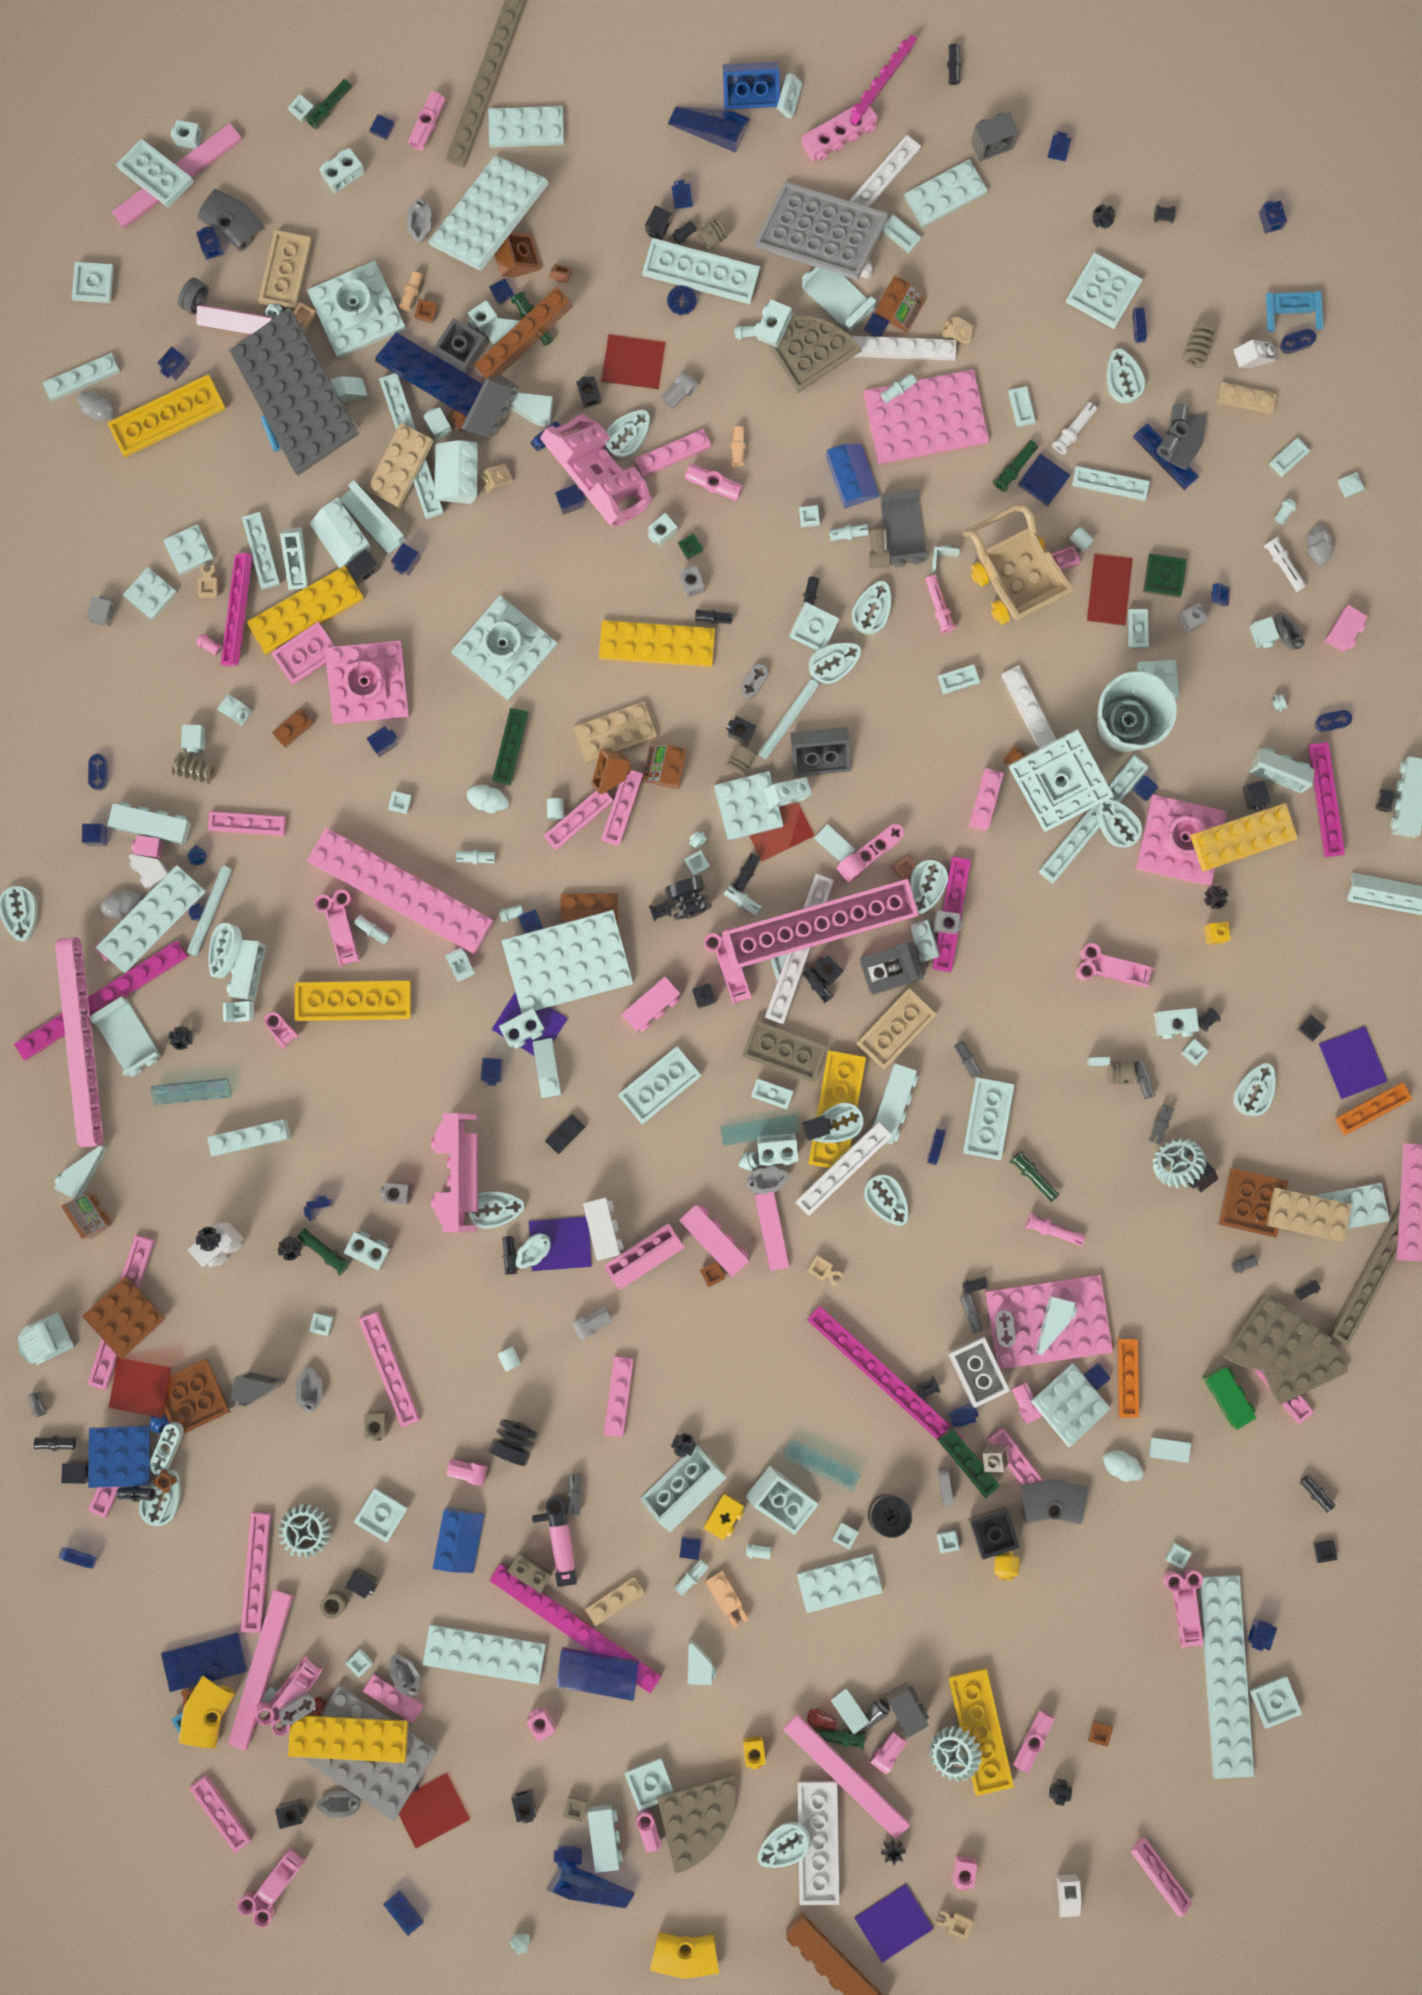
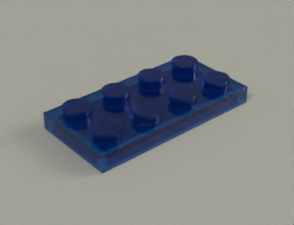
M239 1632L161 1653L170 1692L195 1686L202 1676H205L210 1681L248 1671Z
M562 1647L557 1687L634 1701L639 1661Z

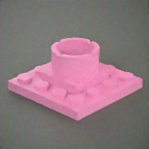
M401 641L325 648L333 724L409 717ZM367 678V684L363 685V679Z
M1152 795L1136 869L1211 886L1215 868L1202 872L1190 835L1224 824L1227 811Z

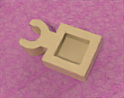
M201 565L200 571L203 574V578H198V597L218 598L217 577L213 578L216 573L215 566L211 565V570L205 572V566Z
M818 1255L815 1256L807 1269L808 1273L821 1281H824L826 1277L829 1278V1282L834 1286L838 1284L833 1281V1276H843L839 1271H831L833 1265Z
M940 1909L939 1912L945 1916V1919L942 1921L936 1919V1924L940 1927L948 1926V1933L966 1940L974 1922L973 1919L955 1911L953 1916H950L945 1909Z

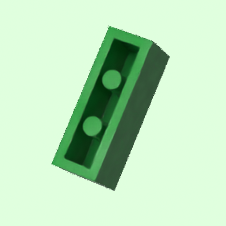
M1220 1366L1202 1377L1233 1429L1238 1430L1256 1419L1254 1406L1251 1402L1247 1403L1244 1398L1246 1393L1240 1385L1237 1386L1234 1379L1236 1377L1230 1368L1227 1369L1224 1366Z

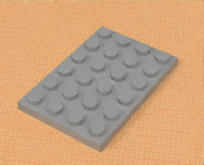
M784 182L755 242V247L859 280L885 225L888 214Z
M341 1685L336 1688L320 1715L390 1719ZM408 1731L407 1759L405 1763L300 1758L394 1821L436 1754L437 1749Z

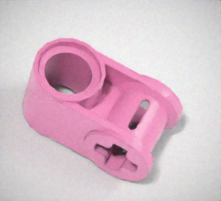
M271 1012L265 1016V1026L283 1049L286 1048V1044L299 1037L297 1032L281 1014ZM273 1016H277L279 1022L277 1026L273 1027L270 1024V1019Z

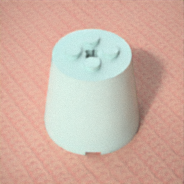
M1136 671L1118 676L1106 686L1099 700L1097 730L1100 738L1108 747L1119 752H1132L1158 744L1170 733L1176 720L1177 707L1174 695L1160 678L1150 673ZM1125 719H1128L1129 725L1124 722Z

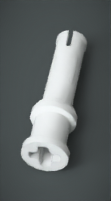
M1088 402L1069 428L1064 429L1060 438L1052 443L1053 448L1062 455L1067 453V448L1077 440V434L1097 411L1095 405L1091 408L1092 403Z
M1279 537L1267 543L1264 548L1269 550L1273 557V562L1279 564L1297 593L1307 585L1289 560L1288 551L1284 550L1279 542Z

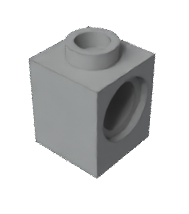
M687 566L679 572L687 598L705 592L697 566ZM689 577L696 578V582L693 584H689L686 580Z
M99 596V598L92 597L86 619L91 623L110 627L115 605L110 601V598L105 596Z
M1200 603L1183 611L1178 617L1186 633L1203 626L1208 621Z
M937 911L935 913L933 932L956 935L958 930L961 931L963 919H960V914ZM944 919H951L953 927L947 928L943 923Z
M385 1183V1187H381L380 1197L386 1203L409 1204L411 1185ZM393 1188H397L400 1192L397 1199H393L390 1195Z

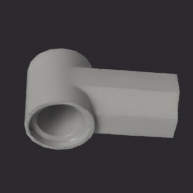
M683 371L677 376L674 384L662 395L661 399L673 410L686 396H690L697 389L699 383L686 371Z
M603 1307L571 1324L581 1341L613 1320L606 1307Z

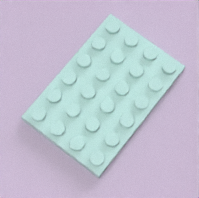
M495 155L430 238L429 244L482 271L549 182L546 178Z
M613 910L501 940L522 1014L532 1008L535 1011L633 984Z

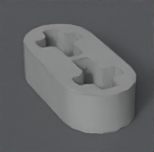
M757 664L753 666L741 686V693L745 698H754L767 679L768 670L764 665ZM763 670L762 674L764 676H759L756 681V673L754 671ZM751 683H754V692L747 694L745 687H749Z
M1000 1310L995 1315L997 1341L1003 1347H1011L1016 1339L1013 1315L1007 1310ZM1003 1313L1009 1317V1320L1006 1321V1327L1003 1326L1002 1321H999ZM1004 1330H1007V1335L1011 1336L1007 1344L1001 1340V1337H1004Z
M948 1468L937 1469L943 1506L953 1505Z
M303 1693L282 1706L279 1710L281 1722L291 1725L309 1714L315 1707L313 1696L309 1693ZM304 1699H306L307 1701H309V1702H308V1703H309V1706H308V1707H305V1706L303 1705V1702H302V1701H303ZM287 1710L289 1712H292V1717L289 1719L288 1717H285V1712Z

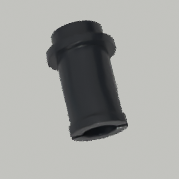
M688 221L680 229H675L672 236L678 244L680 242L683 243L684 239L697 231V228L692 221Z
M986 1277L970 1281L966 1279L965 1282H962L965 1294L968 1293L970 1295L974 1291L988 1289Z
M1309 1280V1283L1295 1289L1294 1292L1301 1301L1313 1293L1318 1294L1321 1288L1316 1280Z

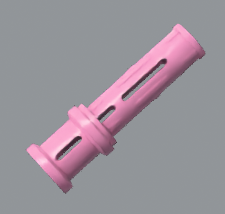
M929 576L925 579L936 610L935 618L939 621L940 633L953 631L956 629V624H953L950 615L951 610L945 604L937 576Z
M1032 1212L1027 1219L1025 1229L1029 1230L1031 1228L1041 1232L1042 1235H1053L1079 1246H1082L1085 1240L1084 1234L1051 1223L1050 1219H1042L1035 1216Z

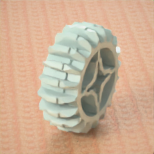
M1181 1137L1178 1142L1172 1139V1143L1165 1142V1147H1159L1160 1152L1155 1153L1156 1158L1153 1159L1154 1172L1157 1178L1164 1185L1168 1184L1170 1188L1174 1185L1178 1189L1180 1185L1187 1187L1189 1182L1194 1185V1179L1200 1180L1199 1174H1204L1203 1168L1206 1167V1157L1202 1148L1195 1141L1191 1143L1189 1139L1184 1141ZM1189 1155L1194 1157L1193 1162L1189 1161ZM1166 1164L1170 1166V1172L1165 1170Z
M303 1504L299 1505V1510L296 1506L292 1507V1513L287 1511L285 1513L287 1518H281V1522L284 1524L278 1526V1529L283 1530V1532L278 1533V1537H284L280 1544L286 1543L287 1546L284 1550L287 1551L291 1548L290 1555L292 1556L297 1551L298 1558L303 1556V1552L306 1558L310 1557V1552L316 1556L318 1554L317 1549L323 1551V1545L329 1543L325 1538L331 1537V1533L326 1532V1530L331 1529V1525L325 1526L329 1518L322 1519L325 1512L322 1511L318 1514L319 1507H315L311 1511V1504L307 1505L306 1510ZM298 1516H309L305 1523H295L293 1521ZM314 1520L319 1526V1535L317 1534L318 1532H316L313 1529ZM308 1525L307 1531H309V1533L302 1537L303 1534L301 1533V1529ZM290 1527L296 1533L295 1542L290 1535ZM304 1539L311 1541L314 1539L317 1541L312 1546H301Z
M951 1726L950 1729L945 1727L942 1731H938L936 1736L932 1738V1744L929 1746V1749L932 1750L929 1753V1757L934 1758L931 1764L937 1765L935 1771H942L941 1777L948 1775L949 1781L955 1778L956 1782H959L961 1778L963 1781L967 1780L975 1774V1771L980 1767L978 1764L982 1762V1759L979 1757L982 1751L977 1750L980 1743H974L976 1736H968V1730L963 1733L962 1727L956 1730L955 1726ZM946 1740H955V1741H957L958 1743H957V1744H953V1743H951V1742L948 1743ZM958 1748V1750H957V1752H956V1753H957V1754H956V1757L953 1759V1757L955 1756V1754H954V1753H955V1750ZM953 1764H958L960 1766L963 1765L965 1767H955L953 1766Z

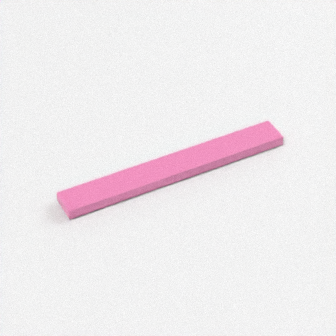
M229 123L175 165L190 177H194L242 141V138ZM142 188L113 210L112 214L125 229L160 201Z
M135 1235L121 1280L128 1276L140 1289L155 1240ZM101 1339L87 1384L107 1390L118 1356L103 1339Z
M277 1589L273 1590L228 1741L229 1745L244 1751L249 1748L257 1721L254 1709L263 1700L294 1596Z
M798 1714L783 1727V1730L895 1839L910 1826V1823Z

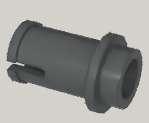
M1251 1254L1240 1260L1235 1259L1231 1265L1235 1273L1242 1274L1244 1270L1258 1266V1261L1254 1254Z
M40 1391L29 1394L28 1398L33 1410L32 1415L37 1418L47 1414V1407H44Z

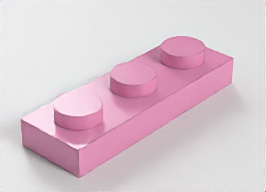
M376 1673L373 1674L363 1692L410 1723L414 1722L424 1706L413 1697L400 1693L393 1684Z

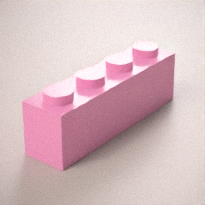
M702 1204L699 1207L695 1205L679 1221L733 1277L749 1262L747 1259L749 1254L742 1247L738 1249L734 1245L735 1239L729 1233L725 1235L720 1230L722 1226L716 1219L710 1220L707 1216L709 1212Z
M668 1223L604 1265V1268L611 1280L621 1290L685 1247Z

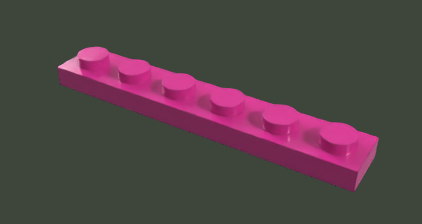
M912 34L907 41L903 39L898 47L899 52H894L888 61L890 64L883 66L879 73L881 76L874 78L870 85V91L866 89L860 99L862 100L861 103L857 102L851 110L853 115L850 120L854 125H857L912 51L917 41V38Z
M247 552L235 554L221 657V665L226 667L238 666L240 660L245 609L250 584V570L252 567V554Z
M1329 743L1308 745L1311 768L1315 769L1313 786L1324 858L1345 855Z
M952 856L942 911L958 913L961 919L971 860ZM944 919L943 923L947 928L953 927L951 919ZM938 932L936 944L940 957L933 959V970L951 973L958 933L953 935Z

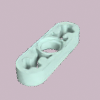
M172 1422L163 1429L149 1464L150 1470L156 1475H160V1471L163 1469L168 1470L184 1433L183 1426L179 1422ZM172 1428L175 1429V1430H174V1433H176V1434L173 1435V1436H172L173 1431L171 1430ZM164 1443L170 1446V1453H166L163 1450ZM160 1460H162L161 1463H160V1466H161L162 1468H159V1464L157 1463V1462H159Z

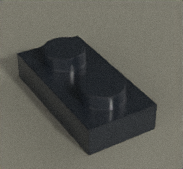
M571 1114L545 1142L559 1155L586 1127Z

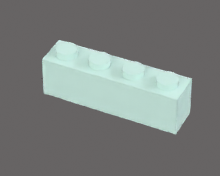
M1408 757L1401 762L1399 767L1401 779L1398 780L1396 786L1398 797L1394 801L1393 809L1395 810V816L1391 819L1390 828H1393L1392 834L1415 838L1420 835L1422 826V759Z
M120 802L119 805H112L107 825L110 828L186 845L191 823L186 820L187 817L176 814L175 817H170L167 812L159 810L153 813L149 812V808L138 806V809L131 808V804Z
M893 1064L873 1124L874 1126L879 1121L892 1134V1137L886 1142L888 1144H893V1141L897 1142L900 1131L897 1129L899 1123L903 1124L906 1113L903 1111L905 1105L910 1104L912 1094L909 1093L911 1087L916 1086L919 1077L916 1076V1070L898 1064Z
M279 1120L210 1136L207 1139L211 1156L216 1157L290 1140L291 1136L287 1120Z

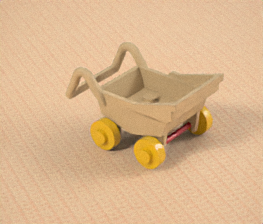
M1015 504L963 532L965 537L973 539L978 557L982 562L981 564L978 561L971 565L972 579L980 587H984L989 584L990 578L995 591L1001 599L991 603L992 616L1001 625L1010 622L1009 614L1014 620L1019 621L1074 592V589L1054 561L1050 552L1045 553V543L1037 535L1035 519L1027 505ZM1015 511L1023 512L1028 524L1027 529L986 550L984 549L982 539L976 531Z

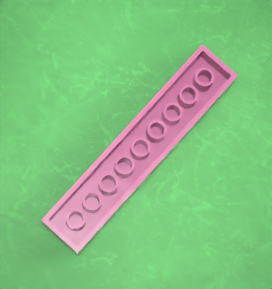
M325 828L307 859L310 864L474 955H477L495 923L487 916L328 828Z
M905 879L723 932L722 936L732 970L919 915L909 881Z

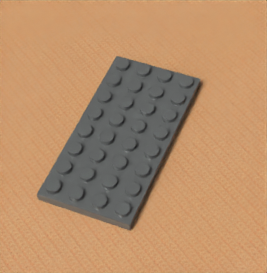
M290 308L229 350L292 469L298 476L359 435L295 314Z

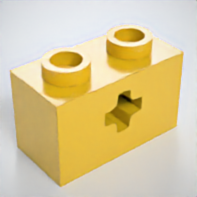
M723 1492L703 1528L724 1541L726 1536L729 1538L735 1529L733 1524L736 1519L740 1521L745 1512L743 1510L744 1504ZM729 1513L730 1520L726 1519L723 1522L721 1514Z

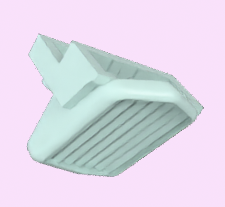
M55 1313L20 1330L21 1333L18 1335L19 1353L29 1363H35L36 1366L74 1348L59 1313Z

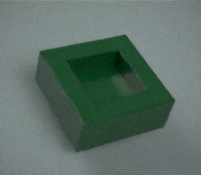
M694 533L678 542V546L686 560L703 552V548Z

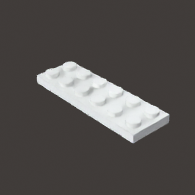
M835 1780L797 1781L798 1823L806 1828L811 1839L809 1852L799 1861V1904L839 1905L837 1782ZM798 1835V1840L802 1841L803 1835Z

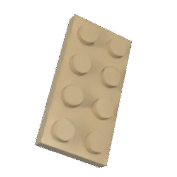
M274 230L258 299L260 304L269 305L273 303L274 305L278 304L284 309L290 308L295 310L312 243L311 237Z
M400 422L367 491L400 508L434 440Z
M645 702L573 727L586 764L598 760L601 748L620 752L657 738Z
M909 988L856 1045L885 1070L937 1014Z
M1274 1188L1266 1226L1345 1242L1352 1204Z

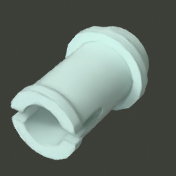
M757 324L734 327L735 339L739 338L741 340L746 337H755L756 333L754 331Z
M1290 499L1283 501L1282 507L1274 517L1275 521L1284 525L1291 512L1296 510V503Z
M521 904L508 909L502 908L499 911L502 922L506 921V923L510 919L524 916Z
M751 1543V1545L747 1544L746 1556L749 1559H752V1557L770 1559L771 1547L757 1546L754 1543Z

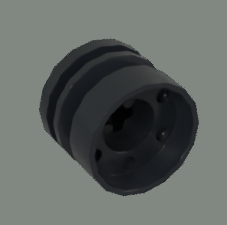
M702 876L687 878L664 888L668 901L678 902L671 907V911L680 910L673 914L674 920L690 919L712 908L711 902L702 903L709 899V896L699 895L701 891L706 889Z
M501 1419L500 1425L506 1429L498 1428L496 1432L503 1436V1439L494 1438L488 1451L508 1462L526 1466L531 1453L524 1447H534L535 1443L528 1438L537 1440L539 1434L521 1422Z
M882 1494L875 1497L867 1511L870 1526L877 1533L888 1538H897L905 1534L912 1522V1511L909 1505L902 1498L892 1494ZM888 1510H890L893 1516L887 1520L884 1513H888Z

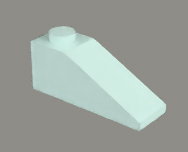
M518 393L515 401L510 403V409L538 426L551 425L553 398L551 396Z
M302 527L282 529L280 538L288 589H304L308 587Z
M552 1038L534 1041L533 1047L541 1097L548 1098L562 1095Z
M105 1146L97 1147L64 1170L63 1173H60L55 1180L56 1186L54 1189L73 1199L81 1196L108 1148Z
M1049 1296L1035 1353L1042 1355L1070 1323L1071 1318H1075L1077 1307H1074V1302Z

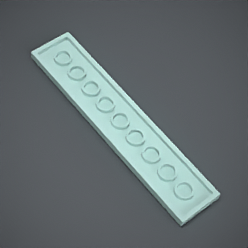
M1240 1576L1203 1577V1584L1200 1587L1213 1777L1215 1779L1254 1777Z

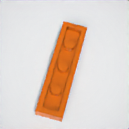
M1401 1082L1334 1119L1342 1134L1347 1135L1413 1098L1404 1082Z
M1117 1339L1118 1417L1139 1418L1138 1339Z

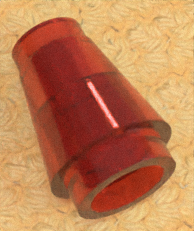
M811 1708L807 1716V1724L811 1725L812 1728L835 1730L837 1718L819 1708Z

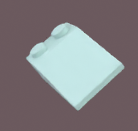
M771 1466L767 1468L746 1495V1498L753 1507L794 1535L819 1505L814 1499Z

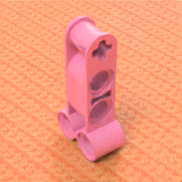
M898 824L889 826L856 853H852L845 858L836 869L847 883L853 881L865 868L898 844L904 836L903 827ZM895 832H896V833H897V836H893V837H892V836H891V833H895ZM876 842L882 843L883 846H884V849H882V850L878 849V848L875 846V843H876ZM861 854H867L869 861H864L861 858Z
M343 889L336 891L332 899L323 894L317 896L314 901L316 909L326 913L340 967L348 963L360 962L346 909L352 905L353 898L350 893ZM342 894L347 895V901L344 904H340L338 900ZM327 899L329 901L328 907L321 909V901Z
M727 928L725 931L732 930L735 928ZM714 933L707 935L704 941L705 948L709 952H716L732 1004L735 1005L736 1002L746 999L752 1000L742 968L732 970L723 936L720 937ZM710 938L717 939V947H709L707 944Z
M1094 943L1087 944L1081 949L1080 956L1085 962L1076 968V976L1080 980H1088L1094 975L1150 988L1149 981L1154 968L1100 954V947ZM1087 948L1094 950L1095 955L1093 958L1088 957L1086 954ZM1083 966L1090 969L1089 976L1082 974Z
M1193 1568L1185 1569L1182 1576L1172 1570L1166 1571L1162 1581L1169 1590L1173 1591L1181 1648L1185 1649V1647L1196 1645L1203 1647L1196 1589L1202 1586L1203 1577ZM1196 1574V1581L1189 1583V1576ZM1171 1577H1177L1175 1585H1169Z
M307 1656L304 1657L270 1703L261 1702L256 1705L254 1713L257 1722L263 1726L270 1724L273 1733L277 1736L286 1735L290 1730V1725L284 1724L280 1728L275 1727L276 1723L281 1721L279 1718L280 1708L297 1696L307 1693L321 1674L322 1667H317L308 1660ZM287 1710L285 1717H289L292 1712ZM262 1711H269L267 1716H259Z
M292 1847L289 1848L256 1893L253 1891L246 1892L238 1903L239 1912L243 1915L253 1913V1921L260 1928L267 1927L275 1914L272 1907L273 1903L306 1860V1858L303 1859L291 1850ZM244 1900H250L253 1906H246ZM260 1912L267 1913L268 1919L261 1918Z

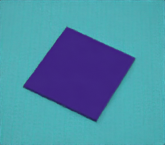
M516 991L491 1029L503 1037L504 1035L499 1026L522 1014ZM550 1007L535 1010L545 1029L542 1031L543 1035L534 1040L532 1038L525 1040L526 1044L520 1047L535 1056L533 1042L550 1038L554 1042L568 1018ZM530 1020L526 1024L527 1030L530 1031L534 1030L537 1026L534 1020ZM517 1029L510 1031V1039L515 1040L519 1037Z
M1365 1026L1319 1044L1341 1099L1388 1082Z
M586 1217L528 1221L529 1237L542 1233L550 1238L549 1252L537 1265L531 1266L532 1271L592 1267L589 1226Z
M906 1884L854 1917L882 1963L934 1929Z

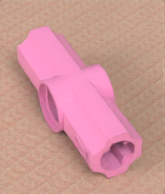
M435 91L430 93L424 108L418 113V121L408 140V143L417 150H424L430 134L436 129V121L446 102V99ZM426 119H430V120H431V121L428 122V123H424V122H423V121L426 120Z
M692 463L686 471L685 480L706 488L710 493H718L734 501H737L743 485L721 476L716 471H709ZM712 479H716L719 483L717 485H711L709 484V481Z
M1038 1711L1029 1731L1025 1733L1024 1741L1012 1763L1015 1767L1029 1773L1038 1752L1043 1749L1044 1740L1055 1720L1054 1717L1044 1711ZM1031 1738H1038L1036 1745H1029Z

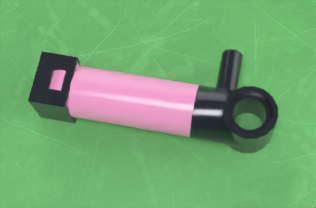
M555 1494L546 1503L547 1513L532 1515L533 1523L549 1521L557 1587L575 1585L578 1579L574 1564L566 1500L563 1496ZM559 1501L561 1509L554 1510L551 1507V1502Z

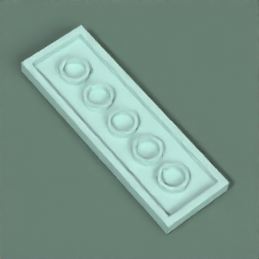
M652 238L642 276L750 304L760 267Z
M176 865L98 943L96 948L121 971L126 973L205 893V890L182 868Z
M430 1624L423 1665L539 1685L546 1643Z

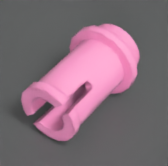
M201 634L196 641L199 648L203 647L215 656L218 655L222 648V645L208 638L207 634Z

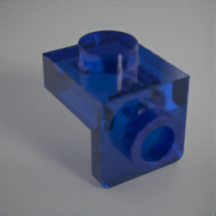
M327 1195L315 1197V1201L306 1202V1206H304L305 1218L308 1217V1221H314V1209L332 1207L333 1200L327 1199Z

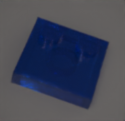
M1039 454L1018 483V486L1048 507L1071 475L1042 454Z

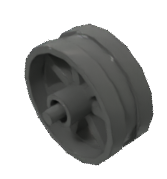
M196 277L190 278L179 294L178 306L183 310H187L188 313L195 315L197 313V306L204 305L206 302L209 286Z

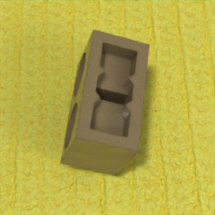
M521 1551L508 1570L510 1574L539 1593L542 1592L553 1573Z

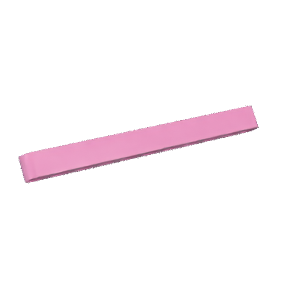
M78 937L61 938L56 941L55 948L76 1137L80 1147H95L103 1143V1129L81 940Z

